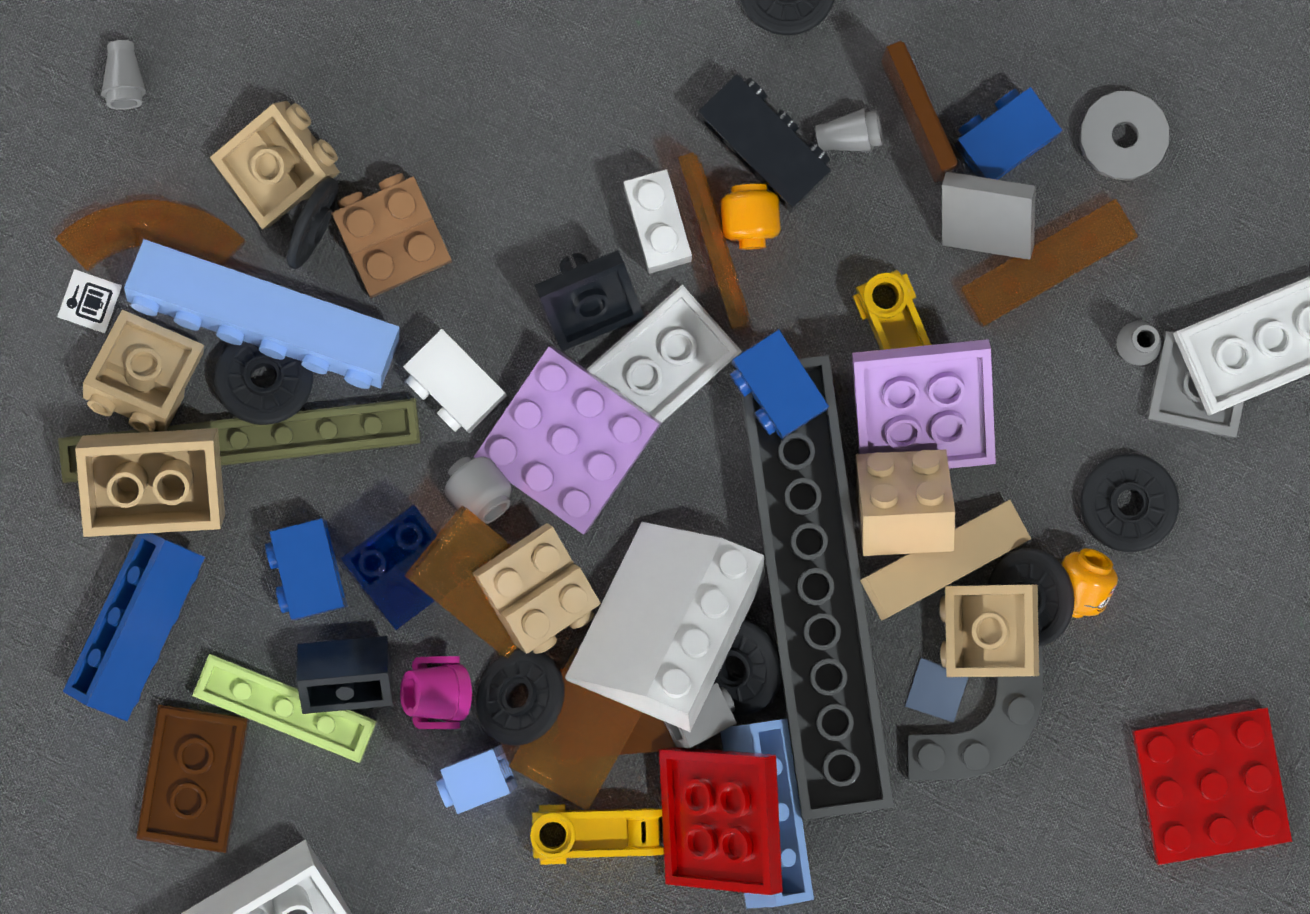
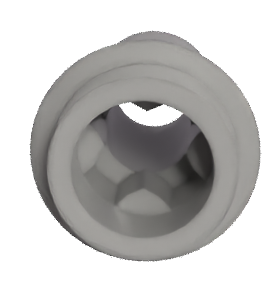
M128 40L109 42L107 44L108 54L101 96L106 98V105L111 109L127 110L137 108L142 105V96L146 94V89L136 59L134 43Z
M862 108L825 124L816 125L818 146L823 151L873 152V147L883 145L881 123L877 110L867 111L866 108Z
M1133 321L1126 324L1120 330L1117 336V349L1120 356L1126 362L1133 365H1146L1158 356L1161 349V337L1157 329L1151 324L1144 321ZM1138 333H1144L1145 338L1150 339L1149 347L1144 348L1138 344Z

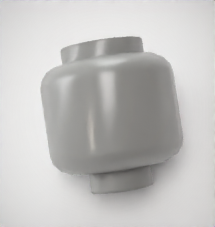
M463 457L451 466L448 471L450 478L445 485V495L466 521L473 523L481 521L482 524H488L499 518L509 508L511 504L509 500L512 492L511 484L490 458L478 457L471 460L470 457Z

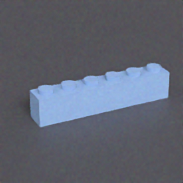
M143 239L124 287L127 302L132 303L131 307L138 312L150 316H156L157 312L174 318L175 323L190 330L197 331L200 327L217 332L216 336L230 344L241 345L243 341L259 347L261 353L274 359L283 360L287 356L302 361L301 365L312 372L327 374V371H331L345 376L344 380L363 389H369L370 385L382 388L399 343V326Z

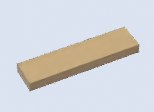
M1008 500L956 528L954 551L908 554L860 581L882 621L1031 540V537L1011 500Z

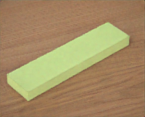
M213 654L208 655L192 695L358 763L362 761L377 720L352 710L302 714L297 688Z

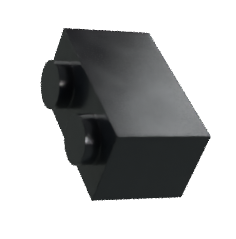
M388 636L297 644V686L302 714L393 706V671Z

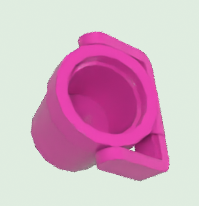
M460 656L416 657L412 662V670L404 674L400 685L401 705L406 715L413 716V724L416 728L460 729V721L464 720L468 715L472 701L470 676L464 665L460 664ZM428 663H445L438 667L427 668ZM428 718L442 719L446 722H428Z

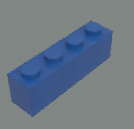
M155 533L137 534L63 692L88 707L128 721L133 708L139 702L142 689L151 670L160 657V651L169 632L179 617L180 609L187 594L198 577L199 569L205 557Z

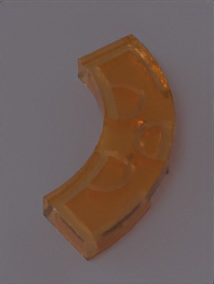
M159 200L132 201L97 210L81 218L55 238L88 272L97 264L116 253L141 247L143 239L221 266L247 242L230 226L202 210Z

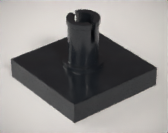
M618 250L588 262L585 255L574 253L572 256L577 265L574 269L568 256H566L559 265L562 274L534 285L561 351H565L644 317Z

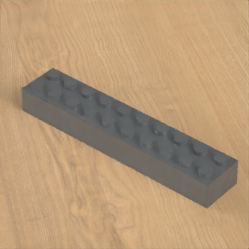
M829 355L799 359L829 405V408L783 439L779 437L776 431L768 435L754 413L760 409L759 404L751 393L745 397L741 394L776 646L780 658L786 717L803 820L894 807Z

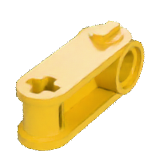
M898 270L890 273L877 274L868 282L856 287L857 294L853 295L852 298L861 319H868L880 350L931 345L913 303L916 294L907 273L901 275ZM887 285L894 290L896 302L892 308L883 309L874 303L872 294L875 287Z
M565 804L538 805L539 811L532 812L530 838L533 846V858H540V865L567 864V858L664 855V847L659 845L661 808L566 810ZM643 821L645 822V842H642L641 823ZM557 822L564 827L566 837L559 846L550 847L541 841L540 830L546 823Z

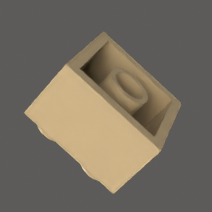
M946 449L856 454V499L863 556L954 551L955 506Z

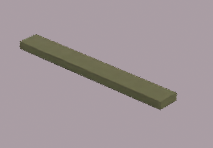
M416 398L298 411L287 420L270 425L252 424L235 418L172 425L167 429V431L218 428L221 466L421 444ZM128 430V431H119V432H110V433H101V434H92V435L122 434V433H140V432L137 431V430ZM82 436L58 438L62 482L65 484L78 482L75 448Z

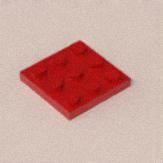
M1268 707L1132 730L1157 865L1292 842Z
M676 747L659 749L665 884L763 895L782 893L776 754Z

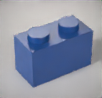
M1031 87L1021 94L1016 88L1011 90L994 104L998 109L994 114L985 120L979 114L958 129L962 137L956 141L954 146L977 177L1000 179L1057 138L1063 131Z
M777 330L732 360L736 370L730 373V376L744 397L751 393L759 404L760 409L754 413L768 435L776 431L779 437L783 439L829 408V405L780 330Z
M322 518L269 532L272 542L265 543V550L271 570L279 569L282 586L276 587V595L282 613L289 612L291 620H298L348 607L327 520Z

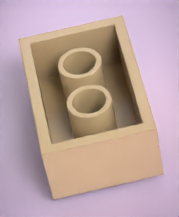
M218 428L87 435L81 437L75 451L83 537L221 529L225 517Z

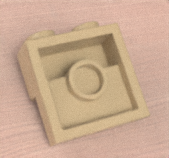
M288 101L273 103L210 157L262 229L271 227L300 201L309 199L323 180L334 178L340 173L334 164L338 160L335 150L325 140L320 139L317 141L307 128L311 125V119L307 112L296 103L290 105Z
M122 310L83 382V398L89 400L87 402L89 408L100 415L111 416L113 412L130 418L129 424L139 432H154L155 429L167 431L184 398L185 388L204 353V345Z
M548 523L472 572L514 645L526 654L531 651L539 654L549 650L557 642L555 636L557 633L568 626L576 629L586 625L594 617L592 610L601 604L581 568L573 563L553 526Z
M1038 585L945 586V596H942L940 600V617L942 622L946 623V641H943L941 644L940 658L942 666L946 668V677L1039 676Z

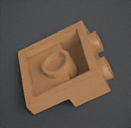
M403 173L391 176L378 184L381 191L364 198L362 192L353 193L339 200L337 203L340 209L332 212L370 298L452 262L414 176L409 179H405Z

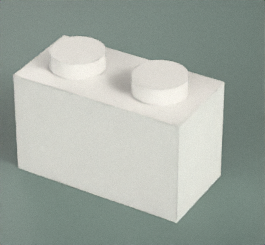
M667 169L624 181V191L648 273L692 262L691 250Z
M443 329L403 366L410 374L405 382L423 400L431 395L442 406L437 414L454 432L462 426L470 433L507 397L506 393Z

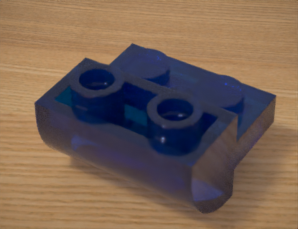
M415 504L341 558L395 630L469 576Z

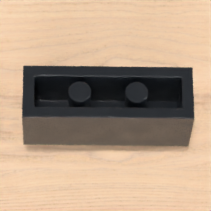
M736 74L698 111V119L762 184H767V189L775 193L779 198V202L792 213L829 177L831 169L826 164L830 161V158L816 143L811 141L806 145L795 134L799 129L797 124L783 110L780 109L775 113L764 102L768 96L752 78L749 77L744 82Z

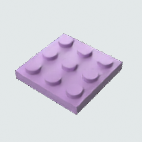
M989 339L852 353L859 454L946 449L949 469L996 464L992 362Z
M549 346L474 458H490L511 484L584 535L662 423L558 349Z

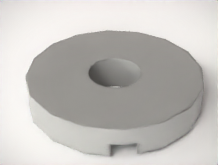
M1116 91L1102 96L1087 110L1080 126L1079 145L1085 160L1097 173L1113 179L1131 181L1147 175L1162 161L1169 146V125L1164 112L1151 98L1135 91ZM1119 124L1131 126L1136 133L1135 144L1128 148L1117 146L1112 138V131L1115 126Z

